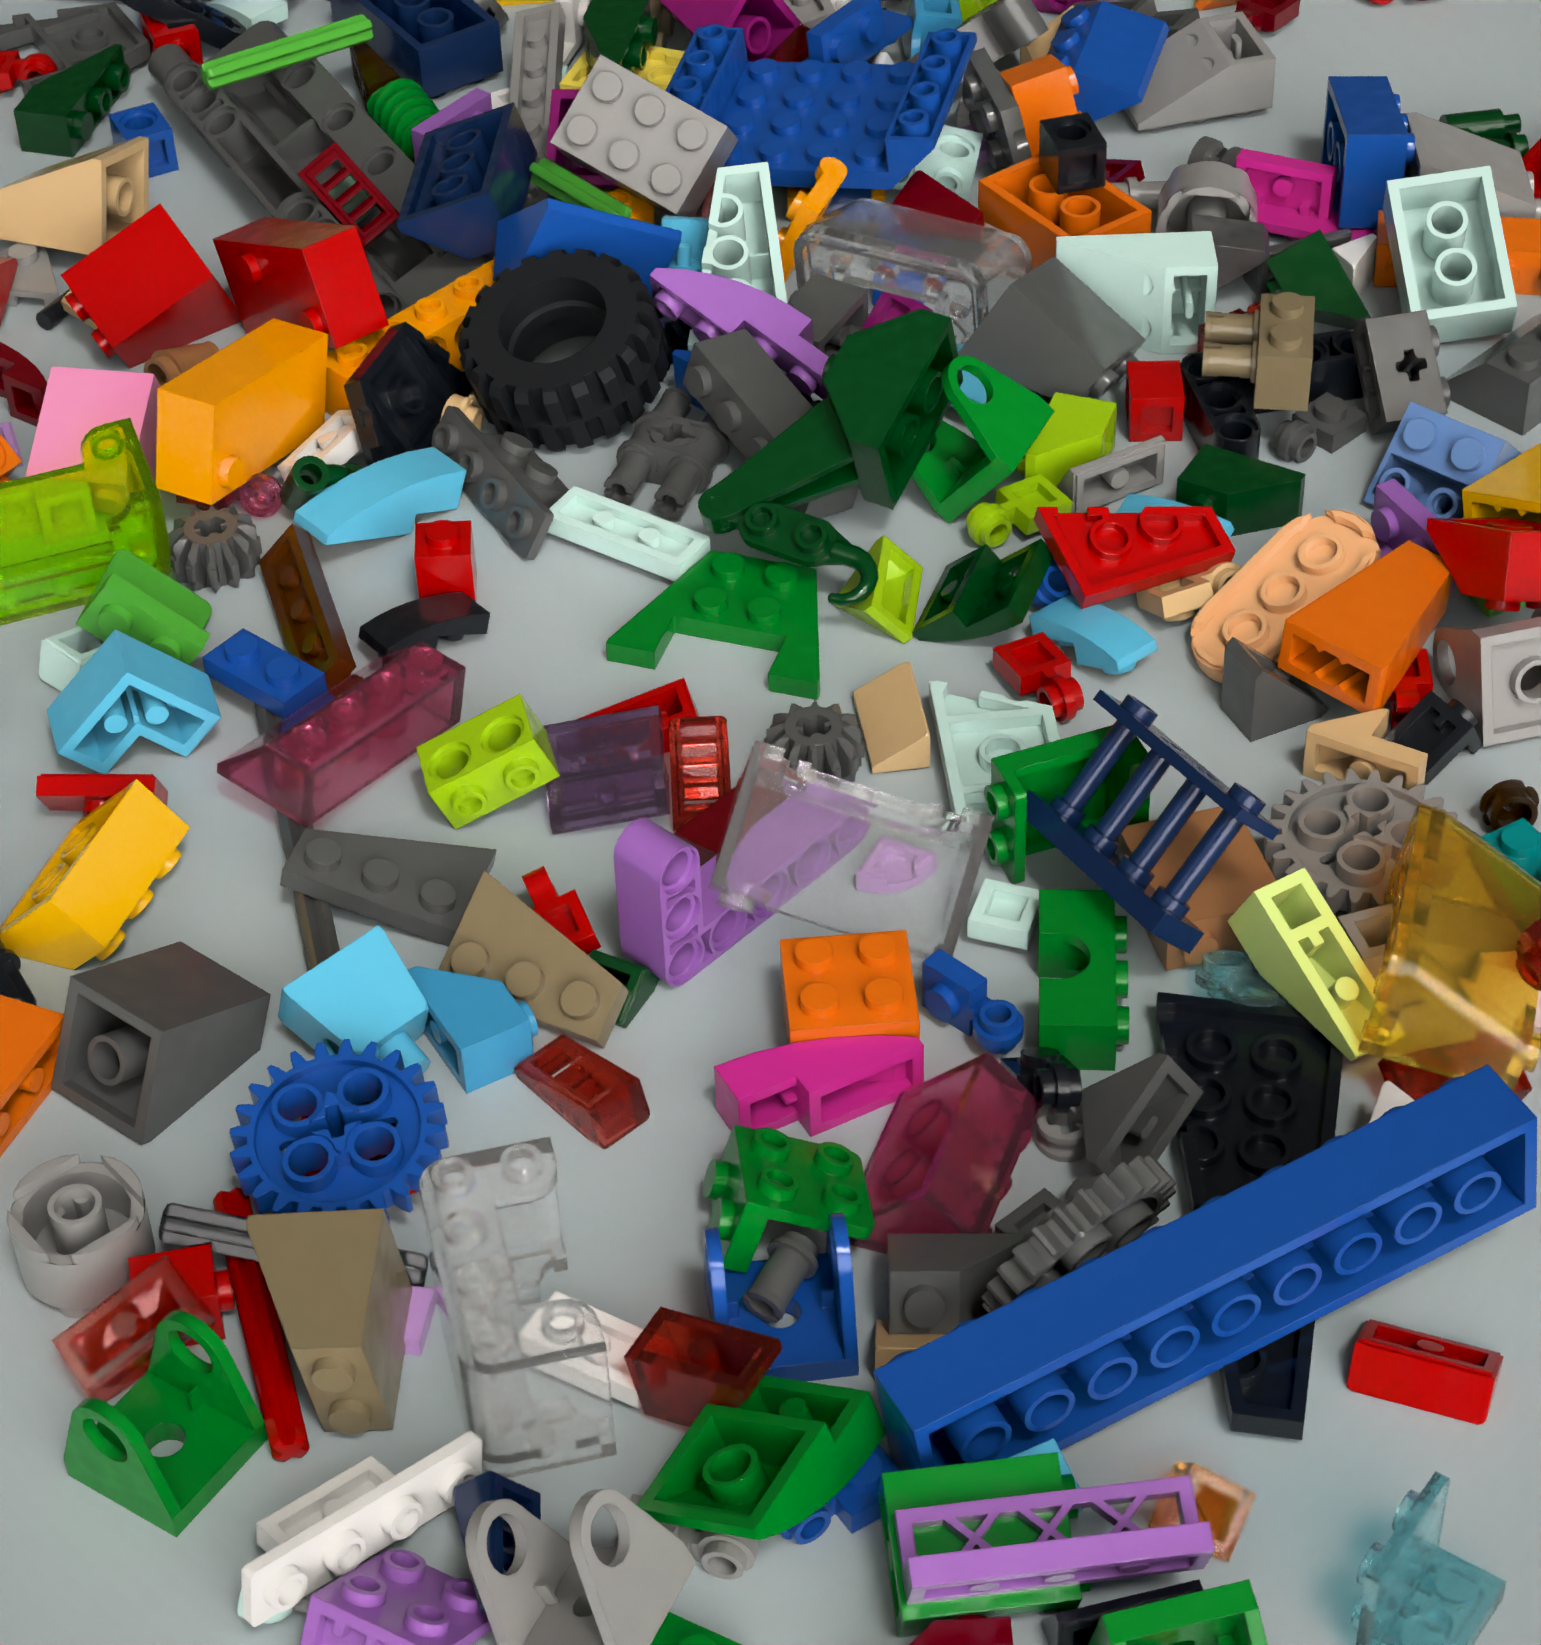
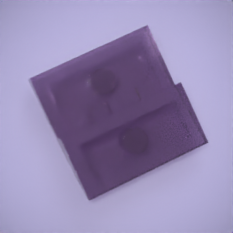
M659 705L544 725L560 773V777L546 783L549 820L553 835L629 822L638 818H651L670 814L669 775L664 760V723Z

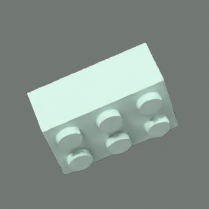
M1483 166L1387 181L1383 213L1402 313L1427 310L1429 324L1434 325L1437 329L1440 343L1511 333L1518 306L1491 167Z

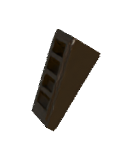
M365 42L349 47L353 77L368 114L367 102L371 95L380 87L401 77Z

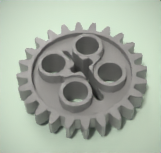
M1353 768L1347 769L1345 780L1338 781L1327 771L1323 772L1321 786L1310 780L1303 779L1301 780L1300 793L1286 790L1284 791L1283 804L1272 805L1271 819L1268 821L1280 831L1273 841L1264 836V859L1267 863H1271V871L1276 880L1305 867L1333 914L1338 910L1347 911V914L1395 902L1429 907L1430 899L1444 903L1446 901L1447 889L1456 888L1458 885L1459 872L1463 870L1466 849L1463 846L1465 831L1462 828L1456 827L1458 816L1456 812H1443L1444 798L1440 796L1424 800L1426 786L1423 784L1407 790L1402 788V775H1397L1389 783L1381 782L1378 770L1373 769L1368 779L1365 780L1359 779Z

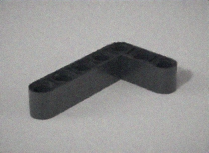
M1355 328L1314 334L1309 403L1326 392L1344 401L1364 398L1350 334ZM1203 351L1185 356L1180 363L1185 395L1183 421L1198 451L1206 443L1259 459L1261 427L1256 414L1282 410L1254 409L1255 383H1250L1248 378L1202 376ZM1397 365V371L1401 372L1399 365ZM1406 372V373L1408 374V376H1409V379H1410V378H1411L1410 372Z

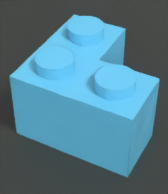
M116 629L47 708L57 754L101 774H107L139 735L187 757L221 718L208 674Z

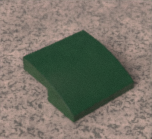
M1039 539L1001 560L985 544L946 565L912 633L919 641H961L989 636L1023 623L1054 558L1047 544L1042 539Z

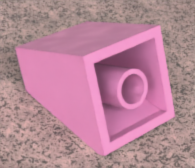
M51 366L25 475L26 483L42 481L87 483L95 510L108 515H119L123 511L143 512L156 484L157 388L160 387V384L155 374Z

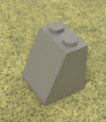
M1416 112L1406 113L1408 133H1414L1415 156L1412 164H1405L1404 178L1490 166L1500 217L1541 219V198H1534V175L1532 171H1526L1520 151Z

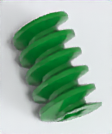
M406 78L390 81L385 86L380 87L371 95L367 102L369 116L415 164L411 129L440 111L434 102L424 92L419 83Z

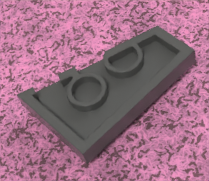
M305 828L282 869L280 886L449 947L484 870L489 874L494 865L497 850Z

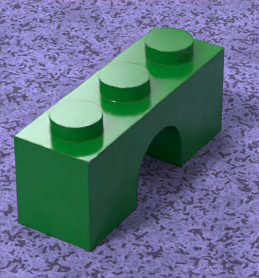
M1039 889L1038 1047L1058 1050L1060 1055H1064L1079 1070L1115 1071L1116 1044L1129 1045V1006H1117V998H1128V960H1116V953L1126 954L1127 916H1115V900L1104 890Z

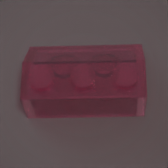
M989 1052L899 1094L864 1170L875 1225L868 1239L849 1237L850 1245L887 1254V1234L992 1233L991 1222L1000 1201L1007 1195L1012 1186L1011 1174L1018 1157L1032 1138L1030 1129L1038 1108L1034 1096Z

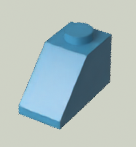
M419 966L407 969L428 1004L429 1013L424 1034L466 1094L535 1065L532 1037L538 1035L535 1016L524 1000L516 1002L502 981Z

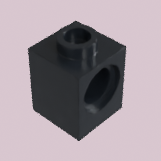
M1088 112L1040 120L1039 164L1056 193L1064 194L1105 186L1107 142Z

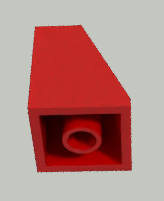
M161 204L155 206L61 274L72 291L65 296L69 305L82 322L91 317L98 327L91 333L96 343L109 359L118 354L129 368L151 359L152 354L157 350L185 346L241 321L235 304Z

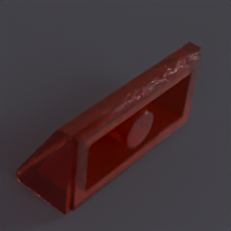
M163 1256L51 1341L88 1397L107 1402L148 1372L157 1326L169 1312L174 1310L187 1312L208 1326L215 1321V1318L169 1258ZM178 1331L184 1344L192 1339L187 1334Z

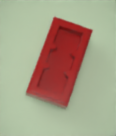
M41 774V776H37L36 797L50 811H83L84 816L136 779L166 806L168 791L153 774Z

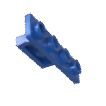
M852 0L806 32L809 57L803 61L813 59L823 63H849L858 60L867 62L873 55L887 45L896 42L897 38L913 28L912 17L882 9L881 0Z

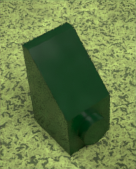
M1320 229L1266 261L1274 277L1265 281L1272 294L1292 292L1300 296H1315L1314 322L1350 329L1356 328L1363 320L1371 318Z
M1205 443L1177 478L1176 501L1190 506H1211L1217 516L1231 522L1235 529L1231 536L1282 527L1293 519L1302 516L1306 474Z

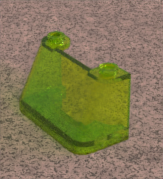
M130 418L99 425L86 433L80 446L82 464L0 483V626L87 604L108 563L116 551L120 549L128 550L168 576L172 570L171 551L162 499Z

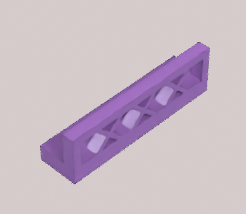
M1191 1475L895 1510L894 1512L906 1605L1204 1569L1215 1552L1210 1521L1199 1522ZM1176 1497L1180 1525L1141 1529L1130 1521L1144 1501ZM1132 1502L1123 1515L1110 1506ZM1088 1507L1114 1526L1110 1533L1067 1538L1056 1530L1070 1510ZM1058 1511L1049 1524L1036 1515L1038 1513ZM1016 1516L1040 1534L1035 1542L992 1547L982 1539L997 1518ZM984 1520L975 1533L962 1524L963 1522ZM942 1525L966 1543L961 1551L917 1556L913 1528Z

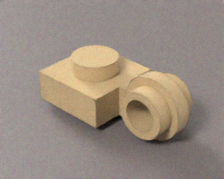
M1229 561L1221 562L1205 572L1136 592L1138 607L1161 617L1163 621L1173 622L1188 619L1195 614L1194 609L1204 606L1223 587L1225 580L1227 583L1242 567Z

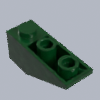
M591 0L583 16L586 60L590 69L592 70L601 54L634 74H637L638 70L643 71L647 60V50L649 46H655L658 36V20L656 17H651L650 0Z
M114 44L31 87L13 110L21 151L74 158L83 144L91 138L93 131L99 123L109 114L115 102L129 87L131 73L129 66L125 64L121 44Z

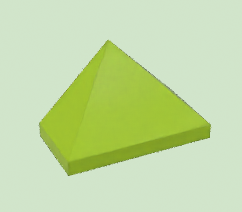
M883 535L875 541L868 551L878 566L879 579L875 590L867 599L855 605L835 606L905 644L913 636L912 632L914 630L923 567ZM857 570L854 571L839 593L850 592L856 588L860 582V574Z

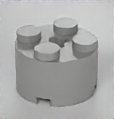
M1201 161L1176 167L1162 187L1158 198L1156 233L1187 232L1191 214L1258 222L1257 196L1248 174L1240 168H1234L1228 164L1216 161Z
M79 1154L49 1160L31 1170L19 1181L13 1191L15 1200L10 1212L7 1210V1225L25 1286L40 1301L58 1307L60 1312L66 1317L84 1318L92 1314L97 1307L110 1304L131 1292L128 1258L155 1253V1241L141 1182L128 1165L116 1158L101 1155L102 1163L81 1162Z

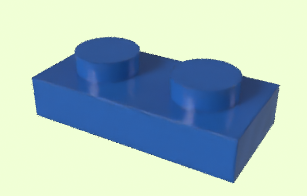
M244 628L202 657L205 673L210 678L284 720H288L327 691L324 672Z

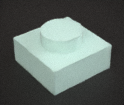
M985 878L968 917L967 937L1028 950L1038 925L1039 889Z

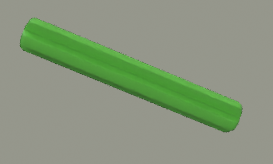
M360 14L210 60L200 66L201 79L203 84L210 90L225 87L369 42L373 38V26L370 19Z

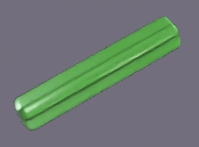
M543 157L538 164L532 162L529 171L532 172L531 182L558 200L627 218L631 217L632 209L549 158Z

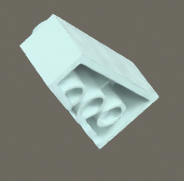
M768 162L717 168L708 221L706 247L703 249L701 262L702 272L739 281L787 303ZM693 328L690 329L688 351H692L694 343L700 342L694 335Z

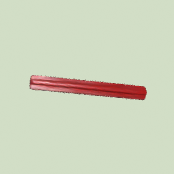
M235 1187L230 1192L220 1191L213 1199L214 1209L217 1212L246 1218L248 1215H253L249 1195L244 1196L242 1189L239 1187ZM225 1255L272 1457L281 1462H286L292 1457L302 1458L309 1450L307 1432L278 1313L261 1266L256 1261Z

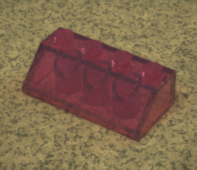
M422 641L373 660L217 763V773L307 828L417 752V746L439 736L460 722L466 667Z

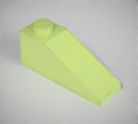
M1305 867L1254 891L1228 919V924L1259 974L1350 1061L1401 1037L1407 1032Z

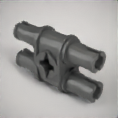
M670 387L664 391L661 399L652 411L643 413L637 419L633 434L629 440L624 441L617 449V465L604 483V487H606L604 490L605 497L625 505H630L644 482L661 485L654 495L656 510L668 518L681 517L693 495L705 490L710 485L713 476L712 472L715 467L728 456L730 450L729 438L718 428L716 422L708 413L702 422L686 418L692 408L690 406L692 402L689 394L680 388Z

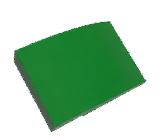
M751 1373L728 1407L706 1403L639 1500L637 1506L661 1523L760 1541L783 1533L803 1522L827 1504L858 1472L887 1432L869 1391Z

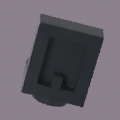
M1432 691L1383 738L1428 753L1424 781L1427 785L1464 748L1475 754L1482 747L1474 728L1479 722L1472 712L1455 698H1452L1447 704Z

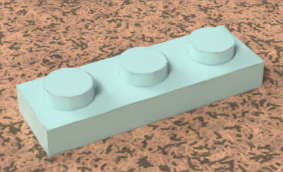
M573 486L549 508L554 518L547 533L672 581H676L711 551L710 536L577 486Z

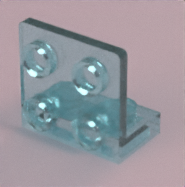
M1435 1471L1421 1493L1410 1490L1397 1509L1392 1523L1394 1533L1385 1545L1374 1542L1365 1554L1356 1576V1583L1364 1586V1590L1350 1620V1627L1358 1631L1356 1645H1474L1503 1600L1506 1586L1505 1580L1439 1547L1450 1483L1449 1477Z

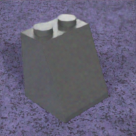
M1053 256L1010 284L958 352V355L977 358L1023 387L1051 398L1055 392L1086 398L1092 394L1095 398L1099 399L1115 382L1120 384L1126 378L1127 361H1139L1134 354L1146 339Z
M181 941L70 976L51 1089L138 1144L149 1143L260 1050L271 994Z

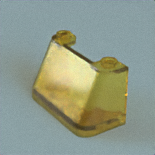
M1418 802L1388 881L1385 901L1393 903L1383 962L1373 988L1376 999L1368 1020L1364 1021L1358 1051L1451 1078L1463 1077L1488 1064L1514 1091L1522 1070L1533 1072L1541 1052V1034L1533 1032L1541 976V882L1446 810Z

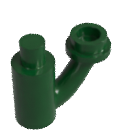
M1496 108L1444 114L1440 117V122L1520 151L1522 157L1529 151L1526 135L1517 134L1521 131V118L1518 113L1503 115L1501 109Z
M315 456L301 457L293 465L281 488L280 497L282 503L289 511L295 512L326 487L335 484L363 467L354 463L342 465L326 464Z

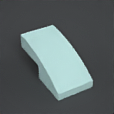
M210 0L204 3L235 18L246 29L260 21L268 20L277 24L289 18L288 5L284 0Z

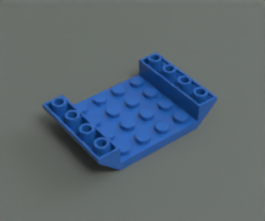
M711 24L696 28L665 91L728 126L738 138L737 144L723 167L768 162L771 186L813 187L816 182L814 173L820 160L824 157H834L843 162L848 171L840 188L891 190L935 148L976 45L977 35L976 32H959L956 29L950 28L941 29L937 32L929 31L916 64L907 61L895 64H869L866 61L860 60L849 63H823L813 59L803 62H776L773 59L748 61L743 28H726L720 24Z

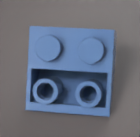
M1410 401L1363 501L1374 506L1376 485L1395 479L1437 518H1464L1462 489L1522 453L1501 438Z

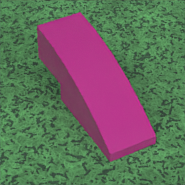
M867 1035L831 1037L796 1042L754 1052L714 1066L716 1111L731 1131L734 1125L752 1129L772 1128L776 1130L799 1121L808 1135L812 1137L924 1090V1045L918 1037Z

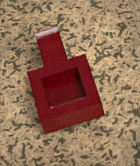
M1300 0L1237 1L1235 12L1243 11L1258 33L1259 31L1275 32L1299 16Z

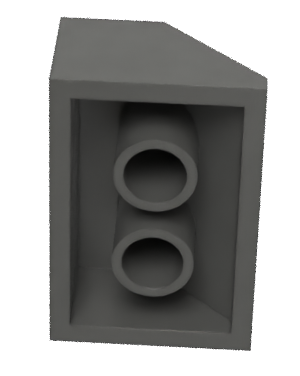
M1541 314L1529 319L1449 376L1446 380L1450 388V401L1521 436L1540 424Z

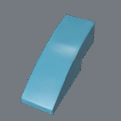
M435 447L404 452L377 461L326 488L297 509L293 521L324 545L412 534L416 514L458 509L467 470Z

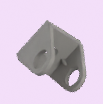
M1541 608L1536 609L1530 619L1484 628L1447 626L1437 629L1433 638V659L1439 682L1450 700L1455 698L1477 718L1479 723L1474 728L1482 746L1486 747L1541 736V681L1530 690H1521V680L1525 672L1534 666H1538L1541 670ZM1448 645L1452 650L1455 660V677L1449 663Z
M614 1489L592 1490L585 1493L578 1500L570 1519L569 1541L520 1504L510 1499L489 1500L479 1505L468 1522L465 1537L468 1565L497 1645H651L696 1564L695 1559L681 1539L622 1493ZM602 1506L612 1514L617 1524L619 1540L616 1547L593 1548L591 1525L596 1512ZM498 1516L502 1517L510 1525L515 1539L514 1559L511 1567L504 1574L499 1573L493 1567L487 1552L488 1530L493 1520Z

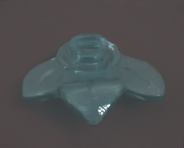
M1229 950L1208 952L1202 957V966L1195 971V983L1207 989V995L1211 998L1231 1000L1249 1007L1271 1008L1276 1005L1294 1008L1259 974L1246 953Z

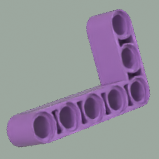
M813 782L701 867L699 853L695 847L647 817L632 821L619 836L614 848L613 857L620 943L623 955L636 964L648 968L656 977L672 987H679L685 984L852 854L866 837L871 819L869 812L823 783Z

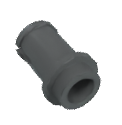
M786 1231L782 1237H776L771 1240L767 1247L769 1258L751 1288L745 1292L742 1298L746 1308L762 1320L779 1322L804 1278L813 1277L819 1267L817 1260L819 1250L808 1237L795 1231Z

